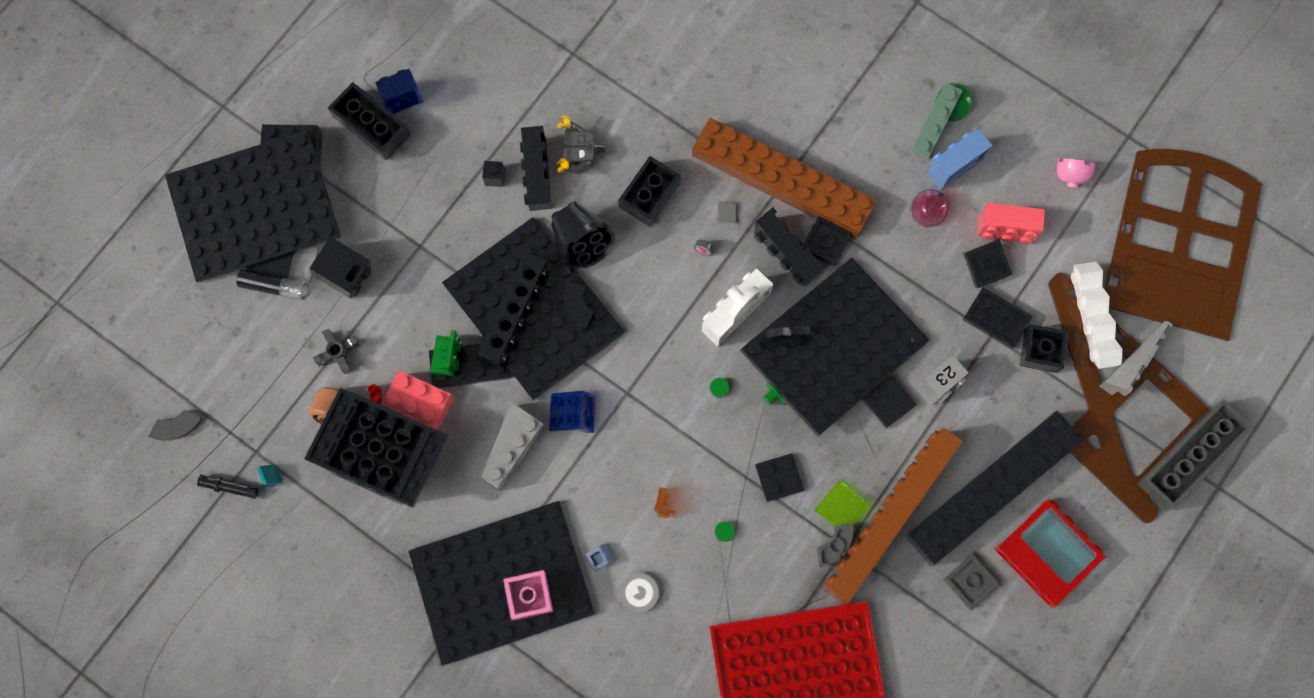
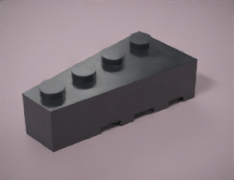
M522 127L520 151L523 153L524 159H521L522 170H525V176L522 179L523 187L527 189V194H524V203L528 205L530 211L552 209L544 127Z
M772 207L756 221L754 237L759 243H764L772 257L776 256L780 260L782 268L786 271L789 270L793 274V279L798 284H802L805 287L822 272L823 266L808 248L803 249L801 247L802 242L799 237L790 234L787 227L788 224L784 219L780 221L776 217L777 211Z

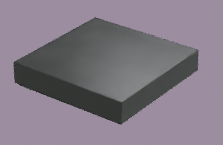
M973 553L943 579L969 610H972L1000 585Z

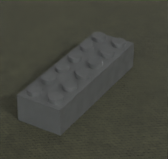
M1222 399L1215 403L1137 484L1166 512L1175 509L1253 426Z

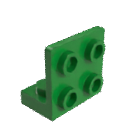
M451 330L450 337L436 335L430 370L431 374L454 377L455 371H458L459 360H457L458 352L461 353L462 341H460V336H458L456 330Z

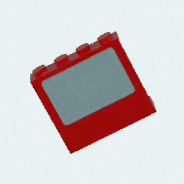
M1046 499L994 550L1050 608H1054L1106 557L1102 554L1103 551L1098 545L1092 544L1088 540L1089 537L1083 530H1078L1073 525L1074 521L1068 515H1063L1059 511L1060 508L1054 501Z

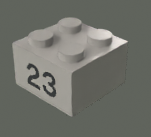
M951 356L925 378L917 389L932 405L936 402L940 404L952 393L951 389L955 392L967 381L964 377L969 372L954 356Z

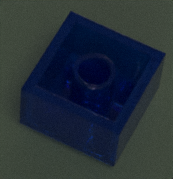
M410 68L399 70L396 74L389 77L384 76L375 82L386 109L392 114L424 102Z

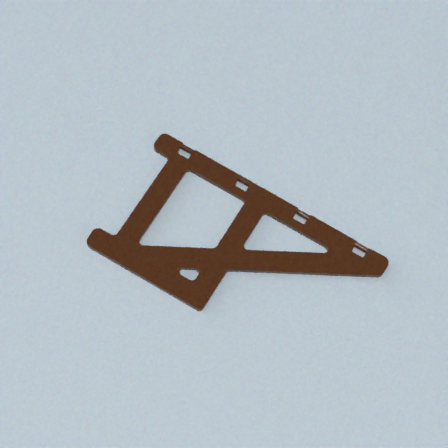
M1057 273L1048 282V287L1062 330L1069 331L1067 345L1088 407L1087 412L1072 426L1084 441L1070 453L1143 523H1150L1158 516L1159 511L1149 501V495L1137 482L1209 408L1154 357H1152L1147 367L1141 373L1139 380L1133 384V389L1129 394L1124 396L1116 392L1111 395L1099 387L1101 381L1096 365L1090 359L1089 346L1084 334L1083 321L1077 300L1069 294L1072 289L1075 291L1074 284L1065 274ZM1116 323V330L1125 339L1120 341L1115 337V340L1122 348V356L1127 359L1140 344ZM1162 372L1169 381L1165 383L1157 375ZM1145 380H1149L1190 418V423L1137 478H1134L1131 475L1112 414ZM1091 435L1097 436L1101 447L1100 450H1096L1088 442Z

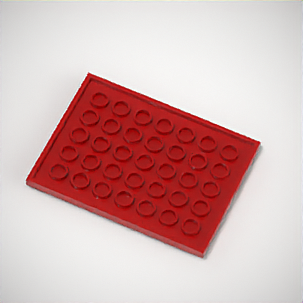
M868 601L709 626L720 698H885Z

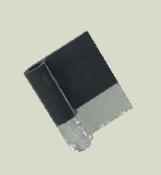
M309 247L246 267L245 270L241 269L236 279L237 287L305 300L311 292L310 283L312 275L309 268L318 255L319 247Z

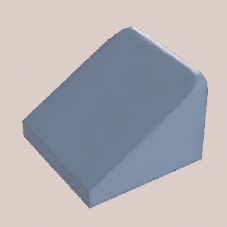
M607 543L598 546L586 554L595 572L616 561Z

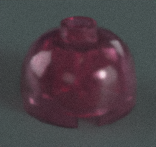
M936 189L921 191L914 197L911 204L912 217L919 225L924 227L940 225L946 219L949 212L947 197Z

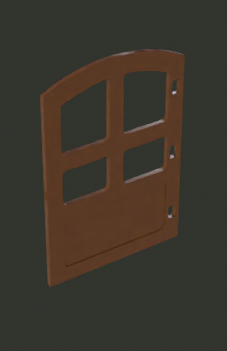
M1176 149L1137 151L1104 288L1110 296L1109 308L1160 323L1168 321L1174 327L1229 341L1262 184L1240 169L1204 154ZM1166 165L1190 168L1191 171L1182 212L1179 213L1141 201L1148 166ZM1137 171L1143 173L1141 181L1135 180ZM1206 172L1223 179L1244 193L1236 228L1196 216ZM1141 217L1176 227L1177 234L1173 252L1167 253L1133 243L1132 235L1136 218ZM1125 223L1131 225L1129 234L1123 233ZM1192 232L1232 243L1233 247L1228 269L1187 257ZM1112 277L1118 278L1117 287L1111 286Z

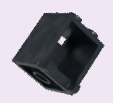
M330 236L309 270L312 276L351 299L353 295L356 296L362 287L361 282L363 279H368L372 272V267L369 259ZM356 263L361 266V269L353 281L349 282L345 278Z

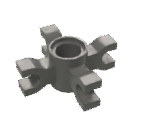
M329 328L322 331L328 344L325 352L313 357L315 363L320 367L328 361L334 360L338 363L344 374L350 372L351 369L345 358L347 357V351L360 346L357 338L352 336L345 342L340 343L335 340ZM335 348H341L339 354L333 355Z

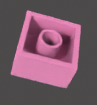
M544 570L504 579L511 620L515 621L553 612L546 572Z

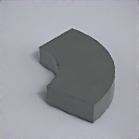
M183 410L179 416L172 420L157 419L149 437L162 441H171L184 435L186 436L198 427L203 418Z
M854 524L835 525L831 540L825 545L817 547L819 568L837 562L846 554L853 541Z

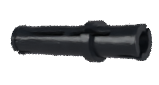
M200 474L197 480L198 487L213 489L214 492L218 493L222 491L256 499L259 491L257 486L224 480L223 477L219 476L215 478Z

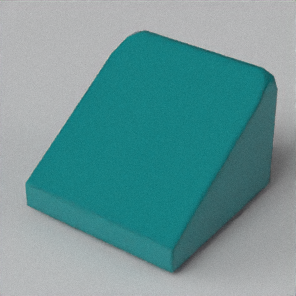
M276 465L257 467L263 485L270 488L282 482Z

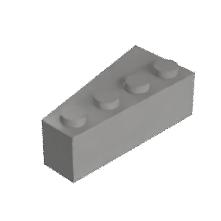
M512 402L481 476L484 481L499 491L545 428L542 422Z

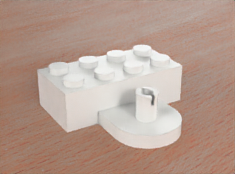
M757 268L753 272L749 271L743 277L744 281L740 285L732 286V289H729L726 293L728 297L726 299L723 297L716 304L717 308L713 312L709 311L703 317L702 332L718 347L771 295L773 283Z

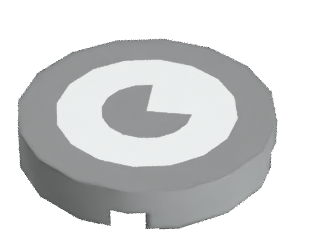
M643 573L631 574L625 578L619 592L621 602L625 608L635 613L649 611L655 606L659 597L657 583L648 574Z

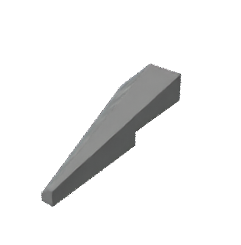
M1164 321L1099 387L1111 395L1116 392L1124 396L1129 394L1133 389V384L1139 380L1141 373L1159 348L1158 344L1166 337V333L1173 324Z

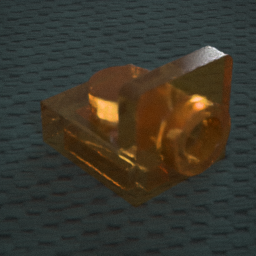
M660 487L654 512L658 513V517L669 519V516H674V511L665 509L664 506H668L670 495L667 494V488Z

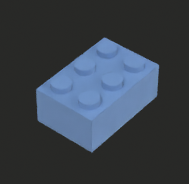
M979 129L974 132H967L962 137L963 140L958 143L956 141L953 142L946 152H939L933 157L934 161L929 165L930 169L927 174L940 190L985 159L992 145Z

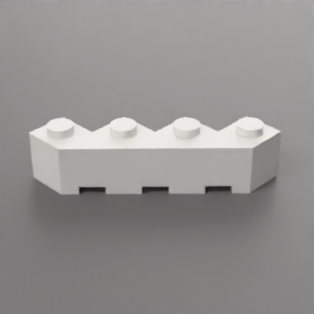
M1097 262L1074 265L1071 280L1077 296V305L1083 321V330L1089 346L1090 359L1096 364L1098 369L1119 366L1122 363V348L1115 340L1116 322L1109 314L1110 296L1102 287L1103 270Z

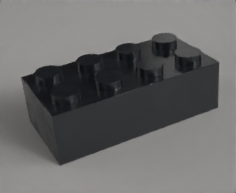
M354 82L328 107L333 118L385 161L411 135L407 125Z

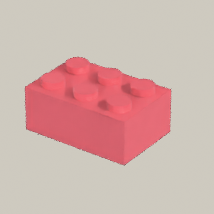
M987 203L979 214L977 236L983 237L986 240L997 238L1002 239L1004 242L1020 241L1022 244H1032L1043 232L1045 209Z
M399 370L381 405L439 430L454 398L450 393Z

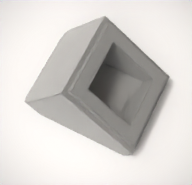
M718 201L717 223H736V204Z

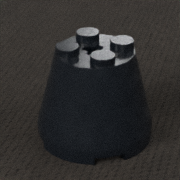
M575 201L560 211L554 212L551 216V226L561 257L571 269L573 267L585 269L595 265L607 255L605 252L610 244H614L615 234L609 225Z

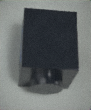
M484 161L482 175L484 185L503 187L505 176L503 162Z

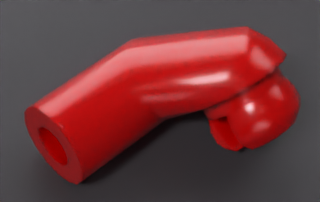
M371 384L368 387L370 401L380 404L382 401V390L376 384Z

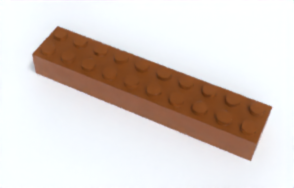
M711 117L708 119L692 148L693 157L816 219L820 216L852 232L851 236L855 239L860 235L877 201Z
M942 428L939 432L935 430L925 442L928 446L924 445L915 456L917 461H913L904 471L905 478L902 477L892 488L895 492L893 494L890 493L882 502L883 509L876 511L870 519L872 522L871 526L867 525L858 536L861 540L859 542L856 541L849 548L847 553L850 555L848 558L844 557L836 567L838 570L836 575L833 573L824 583L827 586L824 590L842 605L849 603L963 442L945 428Z

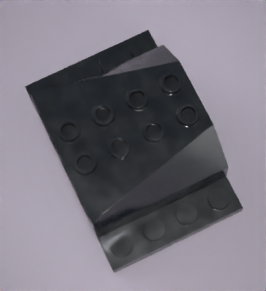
M340 387L304 460L400 505L404 504L414 508L448 435Z

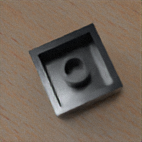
M1030 324L1024 330L1019 366L1059 373L1064 369L1069 331Z

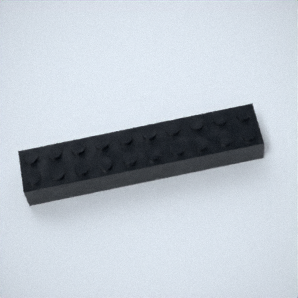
M1058 410L1055 411L906 534L905 537L930 567L936 565L1084 440Z

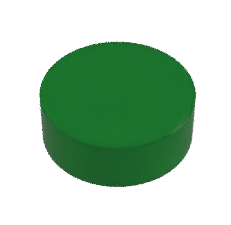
M723 378L714 379L710 384L711 394L716 398H722L727 395L729 391L728 382Z
M725 521L717 524L714 532L716 538L722 542L730 541L734 536L732 524Z

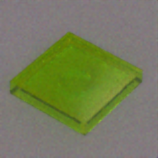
M839 480L814 511L834 527L835 525L855 524L870 505Z

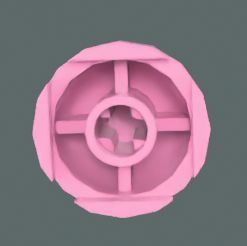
M1058 158L1056 172L1061 181L1067 182L1068 187L1078 188L1079 184H1085L1092 178L1096 163Z

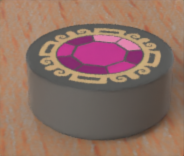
M699 239L696 241L694 249L703 255L709 256L712 254L714 247L710 242Z

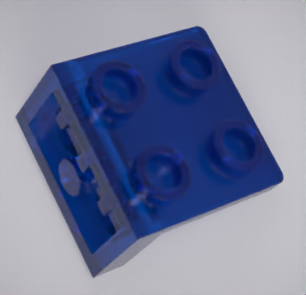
M585 391L552 393L549 431L578 430L584 433H594L596 395Z

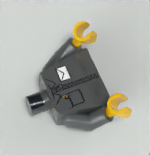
M564 115L559 118L564 124L559 123L558 128L563 129L566 127L567 130H564V158L557 162L562 167H559L557 170L559 173L566 170V172L580 174L594 165L595 156H605V145H595L594 135L581 126L570 122L568 116Z

